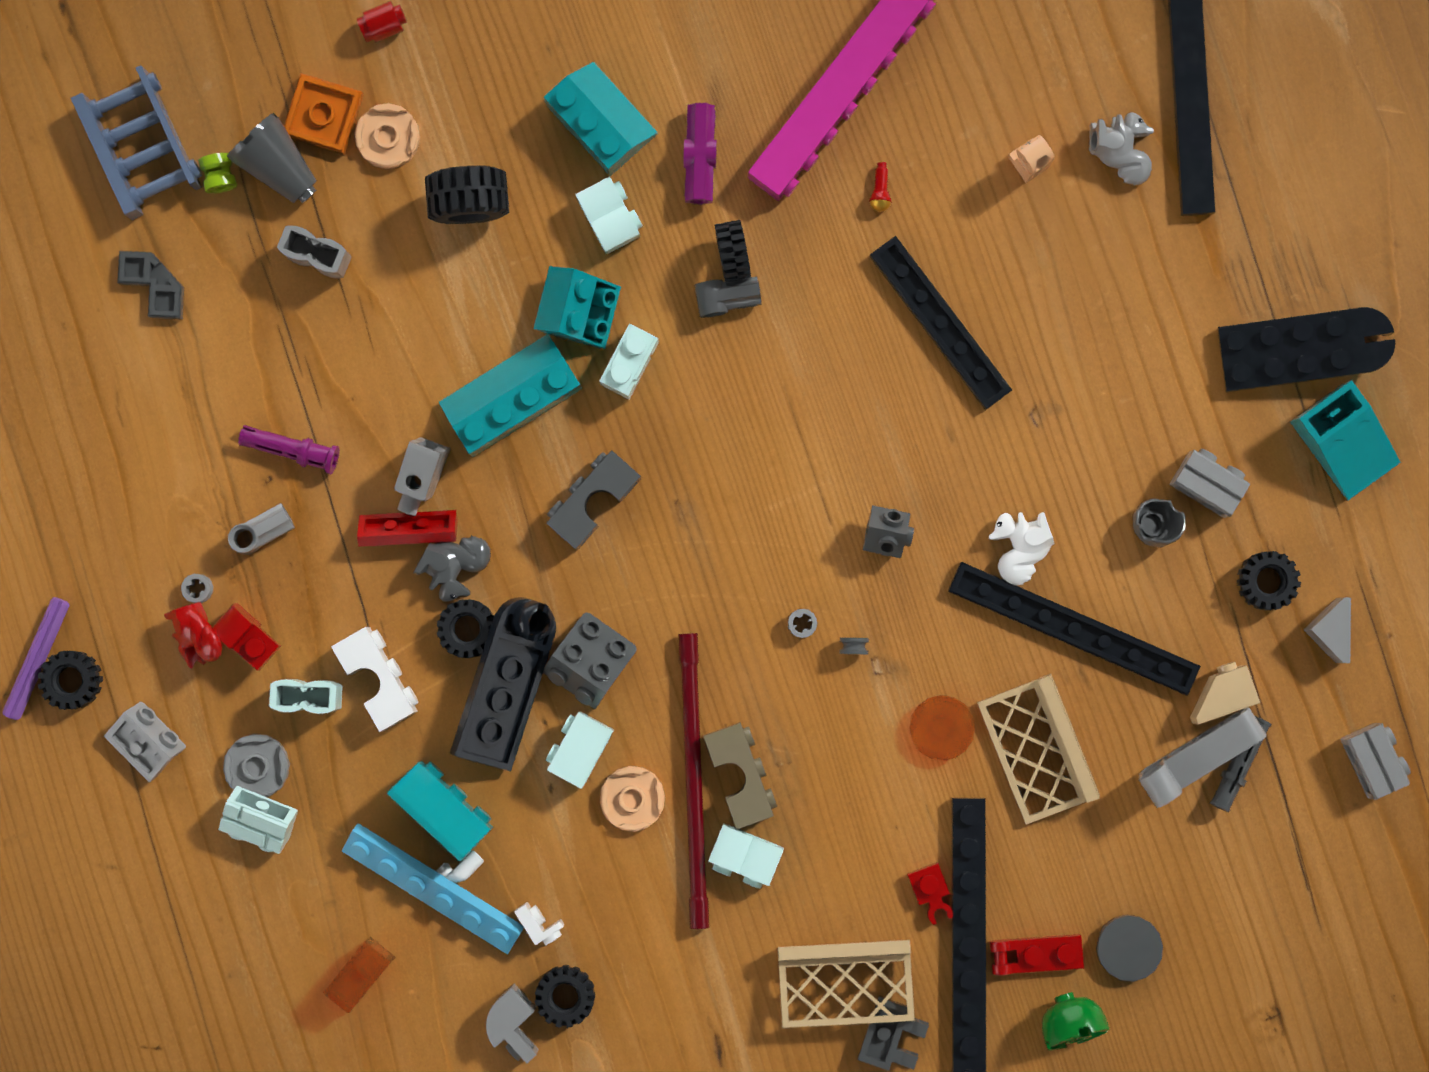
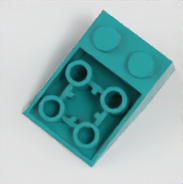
M1352 380L1341 384L1290 421L1291 425L1347 501L1401 463L1371 405Z

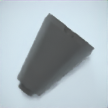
M274 112L253 128L249 135L243 141H240L227 155L231 162L292 203L298 199L304 203L317 191L313 187L317 180L281 120Z

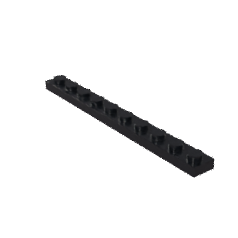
M952 798V1072H986L985 798Z

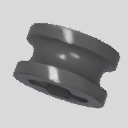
M840 637L843 648L839 650V654H869V650L865 648L869 638Z

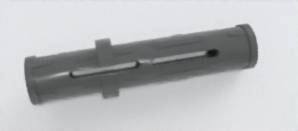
M1255 716L1265 733H1267L1272 724ZM1263 740L1231 760L1227 770H1223L1220 775L1223 778L1210 804L1223 811L1230 812L1240 787H1244L1247 782L1245 777Z

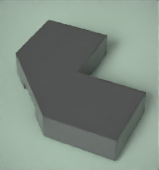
M119 251L117 283L120 285L150 286L148 317L183 319L184 287L152 252Z

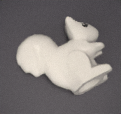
M1022 512L1018 513V523H1015L1012 516L1008 513H1003L998 517L994 532L989 535V539L1000 540L1010 538L1013 549L1003 554L998 563L999 573L1007 583L1018 586L1031 580V576L1036 572L1034 564L1042 560L1048 554L1051 546L1055 544L1044 512L1039 513L1037 520L1027 522Z

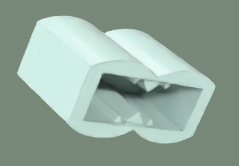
M609 176L575 194L606 255L640 237L638 229L643 227L635 210L628 212L623 202L628 197L619 181L613 183Z
M298 679L278 680L270 684L269 707L280 712L301 710L317 714L335 712L342 708L343 686L328 680L312 681L309 683Z
M723 823L708 861L714 864L713 870L726 876H731L733 871L744 876V883L761 889L762 884L770 885L784 848Z

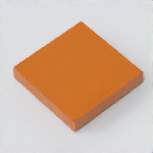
M301 73L284 127L291 139L345 155L364 94L362 91Z

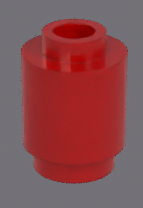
M392 1L363 12V16L356 18L367 43L373 40L376 43L403 32L402 24L407 23L400 4L394 6Z

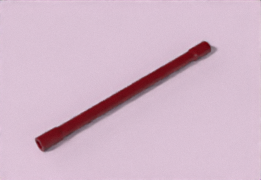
M698 633L678 634L679 662L682 674L689 850L690 929H707L710 926L709 901L706 892L697 667L699 663Z

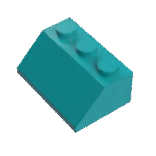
M594 62L567 75L544 96L546 106L609 176H612L658 135V132Z
M423 761L418 762L387 794L453 856L461 861L493 828L489 823L492 818L481 807L477 806L474 809L465 801L468 797L467 794L456 784L453 783L450 787L443 781L441 777L444 773L430 761L427 764Z

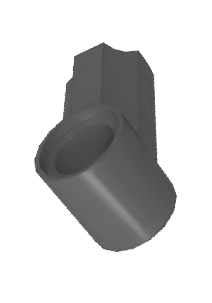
M757 277L731 282L710 280L694 285L701 318L727 314L729 310L762 305Z

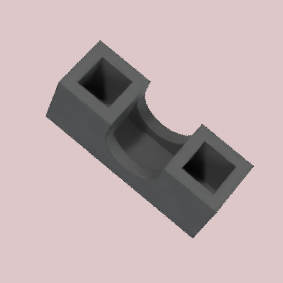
M612 450L608 455L602 452L590 466L594 469L586 479L582 476L579 477L570 487L569 491L572 495L566 502L562 503L559 500L547 513L550 517L547 524L576 550L599 527L587 514L586 506L590 497L598 492H607L621 502L642 479L634 469Z

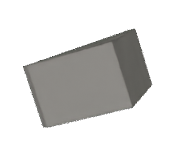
M1348 597L1336 598L1304 629L1335 663H1350L1351 598Z

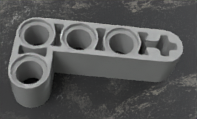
M1244 708L1146 767L1139 773L1138 780L1156 808H1160L1177 798L1182 793L1183 788L1256 745L1267 734L1250 708Z

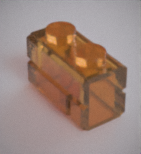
M370 937L362 944L357 953L353 955L323 993L345 1012L350 1013L396 957Z

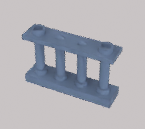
M142 65L136 67V71L141 79L140 82L99 101L95 99L90 100L83 93L71 97L72 103L124 215L131 220L144 215L140 208V205L144 204L143 200L185 180H188V183L195 190L202 188L198 178L202 177L200 168L194 159L189 160L158 94V91L162 90L161 84L155 73H149ZM148 94L155 110L112 130L103 128L100 118L104 117L103 113L141 95ZM161 122L168 139L126 159L122 157L117 158L113 147L117 146L116 142ZM172 151L175 152L181 165L180 169L139 188L130 186L126 176L130 175L131 170Z

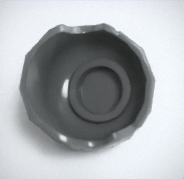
M1149 499L1138 506L1132 518L1136 536L1148 546L1162 548L1180 539L1186 529L1184 512L1176 510L1170 500Z

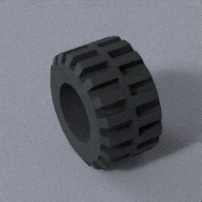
M459 166L437 170L425 177L427 213L430 220L443 224H472L496 220L509 213L507 177L504 170L491 166Z

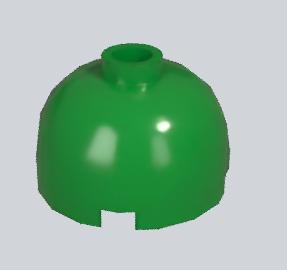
M1073 992L1055 997L1056 1004L1047 1009L1042 1021L1043 1038L1048 1051L1067 1048L1066 1044L1076 1042L1081 1044L1110 1031L1106 1016L1101 1007L1094 1000L1087 997L1075 998Z

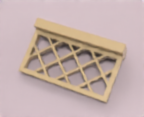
M1051 673L977 702L1025 824L1100 798L1099 791ZM1035 688L1039 698L1035 712L1016 705L1021 693ZM1016 695L1013 703L1005 700ZM996 702L1010 706L1011 709L1005 723L1002 724L991 719L986 706ZM1041 705L1046 717H1043L1038 714ZM1014 709L1032 716L1026 733L1007 726ZM1036 718L1050 725L1052 732L1047 743L1029 735ZM994 725L1002 728L999 737ZM1005 730L1023 737L1017 754L1003 749L1000 741ZM1053 736L1056 740L1058 748L1053 745H1050ZM1027 739L1045 747L1038 764L1020 756ZM1048 749L1062 755L1064 763L1059 773L1041 766ZM1006 755L1014 758L1011 767ZM1017 761L1036 768L1029 785L1015 779L1013 770ZM1065 768H1067L1070 778L1062 775ZM1039 770L1057 777L1050 794L1032 787ZM1060 779L1073 784L1078 797L1064 801L1053 796ZM1018 786L1026 789L1024 796H1022ZM1029 791L1048 798L1043 810L1031 815L1025 804ZM1051 800L1059 803L1058 805L1048 808Z
M910 940L778 947L782 1028L915 1021ZM903 961L904 976L895 985L881 971L889 962ZM884 962L879 969H877L874 965L871 964ZM859 963H865L875 972L863 987L848 974ZM841 964H851L846 971L839 966ZM824 965H833L843 974L830 989L815 976ZM805 966H818V967H817V969L812 973V972H810ZM786 967H800L810 977L798 990H795L786 981ZM878 975L893 988L881 1003L866 991L867 987ZM845 977L860 990L848 1005L833 992ZM812 979L827 991L815 1007L800 994ZM904 981L906 994L899 989ZM787 987L794 993L789 1001L787 998ZM895 991L906 1000V1015H893L883 1006ZM862 993L877 1005L868 1017H860L850 1008ZM829 995L844 1007L841 1013L832 1019H827L817 1010ZM796 997H799L812 1010L803 1020L789 1021L788 1006ZM881 1009L888 1016H875V1014ZM847 1010L854 1016L851 1018H841ZM814 1012L822 1018L808 1020Z

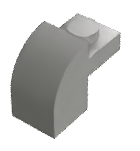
M515 983L493 1004L487 1016L486 1031L489 1041L494 1048L505 1039L508 1043L505 1046L508 1052L516 1060L519 1061L522 1058L527 1064L537 1055L539 1049L518 1026L535 1011L536 1006Z

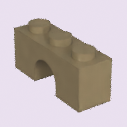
M741 722L705 734L704 739L714 767L733 763L741 767L745 773L746 779L742 789L726 796L736 829L773 817L772 809L777 807L771 788L765 790L761 778L765 777L766 773L760 757L753 759L750 747L754 746L755 742L750 728H742Z

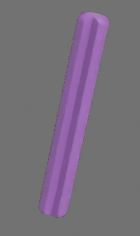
M57 597L51 599L2 711L4 716L13 720L21 718L38 680V673L42 670L41 666L48 657L69 608L67 601Z

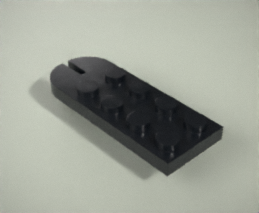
M1369 307L1218 327L1226 392L1375 372L1386 365L1391 359L1395 350V339L1365 343L1364 337L1390 336L1394 333L1393 326L1382 312Z
M517 597L506 601L497 610L450 754L500 769L512 770L555 638V618L551 609L546 604L524 597Z

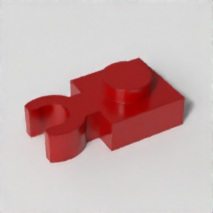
M938 862L907 873L919 906L925 903L929 904L927 917L933 925L937 924L934 917L937 909H944L949 919L953 918L951 907L943 902L941 898L949 895L950 892Z

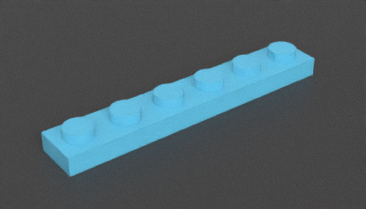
M359 823L352 830L342 849L343 853L507 955L524 929L522 924L456 883L448 880L440 873Z

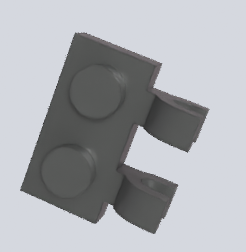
M879 996L877 1001L881 1003L885 997ZM888 999L883 1005L893 1015L907 1014L906 1005ZM881 1009L875 1014V1016H888ZM915 1018V1021L870 1023L858 1060L888 1071L892 1062L914 1070L918 1060V1053L897 1048L903 1030L925 1038L929 1022Z

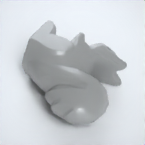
M1134 112L1128 113L1124 121L1120 114L1113 117L1111 127H1106L1105 121L1098 119L1097 123L1090 124L1089 151L1092 155L1098 156L1105 165L1117 168L1118 177L1124 179L1125 183L1133 184V186L1141 185L1150 176L1152 162L1144 151L1133 149L1134 138L1146 137L1154 133V129L1147 126L1144 120Z

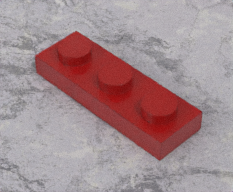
M456 510L417 512L416 516L406 513L359 515L357 530L358 546L455 542L457 539Z

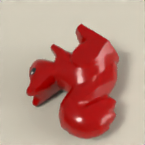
M201 602L183 606L164 614L166 619L173 622L176 632L172 634V637L178 641V650L190 669L193 668L196 661L205 665L206 662H214L220 658L223 650L221 640L210 626Z

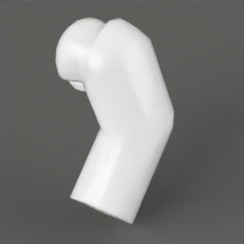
M471 851L454 870L448 863H443L436 872L454 883H459L467 880L483 864L484 860L475 851Z

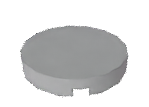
M252 734L237 740L226 753L223 765L226 782L231 788L235 789L236 786H239L264 797L272 796L283 787L289 776L290 768L287 751L280 742L268 735Z

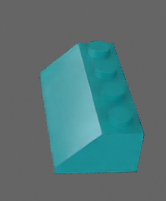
M547 334L444 398L439 404L468 453L475 457L583 388L553 340Z

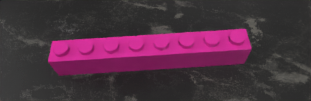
M880 0L748 171V179L777 201L783 195L789 197L799 184L796 178L804 169L808 172L819 158L815 153L822 144L828 146L839 132L835 127L842 118L846 121L849 120L858 107L855 101L861 93L866 96L869 94L878 81L875 75L881 67L885 70L890 67L897 57V54L894 52L901 42L906 45L917 30L914 27L915 23L920 17L925 20L935 8L936 3L933 0Z

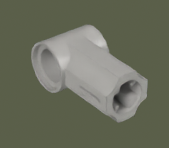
M280 503L244 524L235 525L228 534V542L233 550L249 555L255 553L265 544L295 529V526L283 504ZM242 531H250L253 536L251 545L241 548L237 542L238 535Z

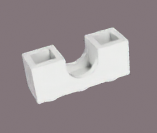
M364 627L331 646L347 675H353L364 668L371 669L378 675L380 679L379 692L374 698L365 702L364 705L379 732L389 729L418 712L415 707L419 703L410 686L404 688L399 679L402 671L394 658L388 660L383 651L386 643L377 629L372 631L370 627Z

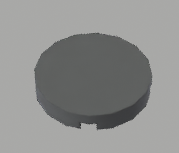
M1122 915L1113 918L1103 926L1098 937L1096 951L1099 962L1109 974L1120 980L1134 982L1148 977L1157 969L1162 959L1163 944L1159 932L1152 923L1139 916Z

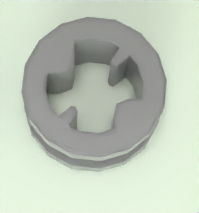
M192 574L183 580L181 592L186 600L192 603H203L211 598L213 584L205 575ZM199 579V584H204L205 590L200 592V597L195 598L196 593H190L189 589L195 585V580Z
M798 609L788 619V628L796 637H809L816 630L817 619L810 610ZM803 614H806L810 617L808 622L812 621L810 630L804 629L800 633L795 630L797 625H793V620L795 617L801 618Z

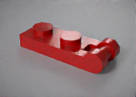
M1080 934L990 941V951L994 952V963L991 964L992 975L1084 969L1082 936ZM1007 951H1016V962L1007 961Z

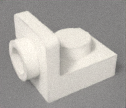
M526 902L514 911L535 945L543 941L546 946L562 935L559 931L564 927L562 919L544 929L542 924L546 920L536 905L530 907L528 902Z

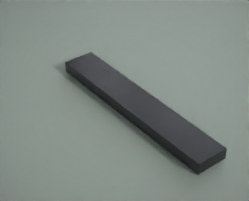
M896 235L869 255L985 410L1012 391V388Z

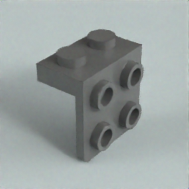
M584 613L552 654L543 673L548 676L552 683L562 686L574 694L579 702L596 709L614 681L631 660L637 648L632 642L592 614Z

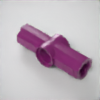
M707 103L687 104V139H684L683 166L686 168L685 203L694 205L713 203V169H716L717 140H714L715 105Z

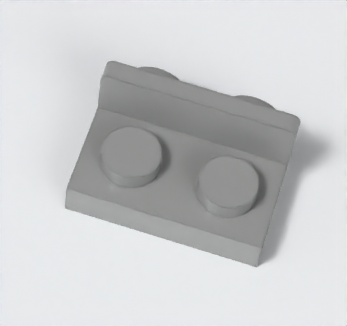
M139 702L126 710L104 735L148 782L154 780L169 762L186 748V745L179 739L178 735L170 730L156 716L155 712L143 702Z

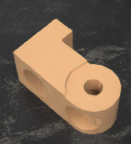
M1038 135L1011 152L1008 158L1027 183L1049 168L1055 156L1044 138Z

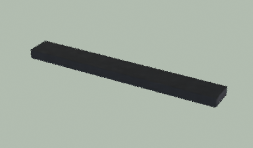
M1168 0L1181 216L1214 214L1215 197L1202 0Z
M960 562L947 591L1185 696L1189 695L1201 667L1019 586L1009 584L1003 579L964 562Z

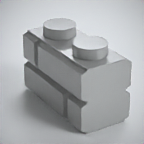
M1201 448L1199 452L1196 450L1190 451L1169 485L1223 518L1231 517L1250 486V483L1244 480L1246 475L1233 466L1228 465L1226 469L1217 464L1216 460L1218 458L1205 449Z
M1373 723L1340 739L1368 799H1379L1410 784L1407 775L1411 774L1410 768L1402 756H1397L1393 745L1397 744V741L1388 726L1384 728L1382 723Z

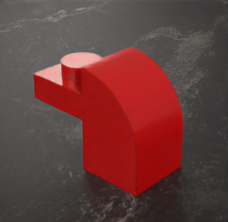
M233 603L212 627L220 640L229 649L237 652L257 671H260L281 647L279 643L261 628L262 624L238 603Z

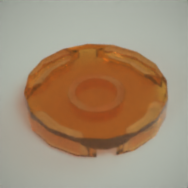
M938 695L924 700L916 707L911 715L909 730L913 743L921 753L931 759L944 761L956 758L967 750L973 741L975 724L972 713L964 703L954 697Z

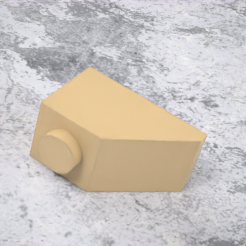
M1234 661L1217 667L1218 673L1209 676L1190 716L1192 724L1199 725L1260 703L1247 666H1237Z

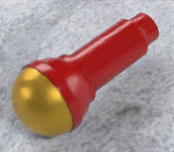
M885 162L877 163L875 187L869 198L871 208L878 212L886 211L892 203L889 191H887L888 169Z

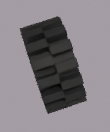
M741 220L715 224L716 239L725 282L751 278Z
M1266 551L1250 556V559L1243 562V568L1238 571L1240 579L1237 580V586L1240 585L1241 591L1239 593L1246 598L1245 602L1247 604L1253 605L1254 608L1259 610H1277L1291 603L1290 600L1298 595L1296 590L1301 587V582H1298V576H1301L1300 571H1296L1294 567L1296 566L1295 562L1288 560L1287 555L1279 554L1276 551ZM1265 568L1274 569L1281 579L1279 588L1271 594L1264 593L1257 585V576Z
M462 599L449 604L441 612L440 620L437 621V637L440 638V644L448 650L447 652L460 658H472L482 655L494 615L487 606L475 600ZM464 616L475 618L480 627L478 636L469 642L460 640L455 633L456 622Z
M61 651L56 655L48 657L49 661L42 664L41 667L44 669L43 672L38 673V678H41V684H38L39 690L43 689L44 694H42L44 700L48 699L50 701L49 704L53 707L58 706L59 709L64 710L83 708L88 705L87 703L93 702L97 698L95 697L96 693H100L102 687H99V683L103 682V676H99V671L102 670L99 665H95L94 662L96 660L93 657H88L87 653ZM68 667L77 669L82 676L80 688L73 693L64 691L59 684L61 672Z
M569 965L557 966L547 972L540 980L535 992V1005L538 1006L540 1016H544L547 1023L556 1024L555 1027L559 1028L562 1026L569 1028L573 1027L574 1024L583 1022L590 1014L595 1000L594 984L589 980V975L586 972H581L580 968L576 966L572 968ZM569 984L576 989L578 1001L573 1007L563 1009L554 1003L552 997L553 990L558 985Z

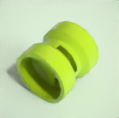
M214 153L199 158L200 170L205 174L203 185L206 193H221L237 187L236 178L230 171L232 162L227 157L228 153Z

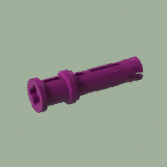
M244 425L243 429H241L238 440L240 446L251 447L296 460L297 464L302 467L310 465L325 469L327 474H333L340 453V448L336 445L332 447L314 443L313 439L310 438L303 439L302 441L247 425Z

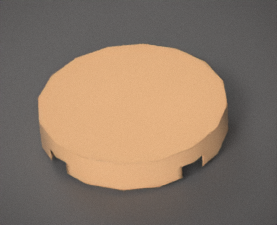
M387 103L370 108V111L366 112L364 116L362 115L357 123L355 130L357 148L364 159L375 167L384 169L401 167L409 162L418 150L420 142L419 126L413 116L401 106Z
M627 766L616 770L607 778L601 789L600 804L603 814L611 824L621 830L635 832L646 829L659 818L664 809L665 793L662 783L654 773L643 767Z

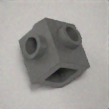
M872 505L866 527L863 550L901 558L904 546L910 547L913 539L914 528L909 527L910 513Z

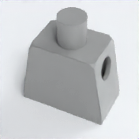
M422 437L409 442L394 487L395 491L402 493L398 506L399 511L416 516L421 501H427L432 498L451 448ZM415 475L420 478L421 486L415 482Z

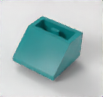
M549 266L533 329L558 338L606 349L621 286L574 268Z

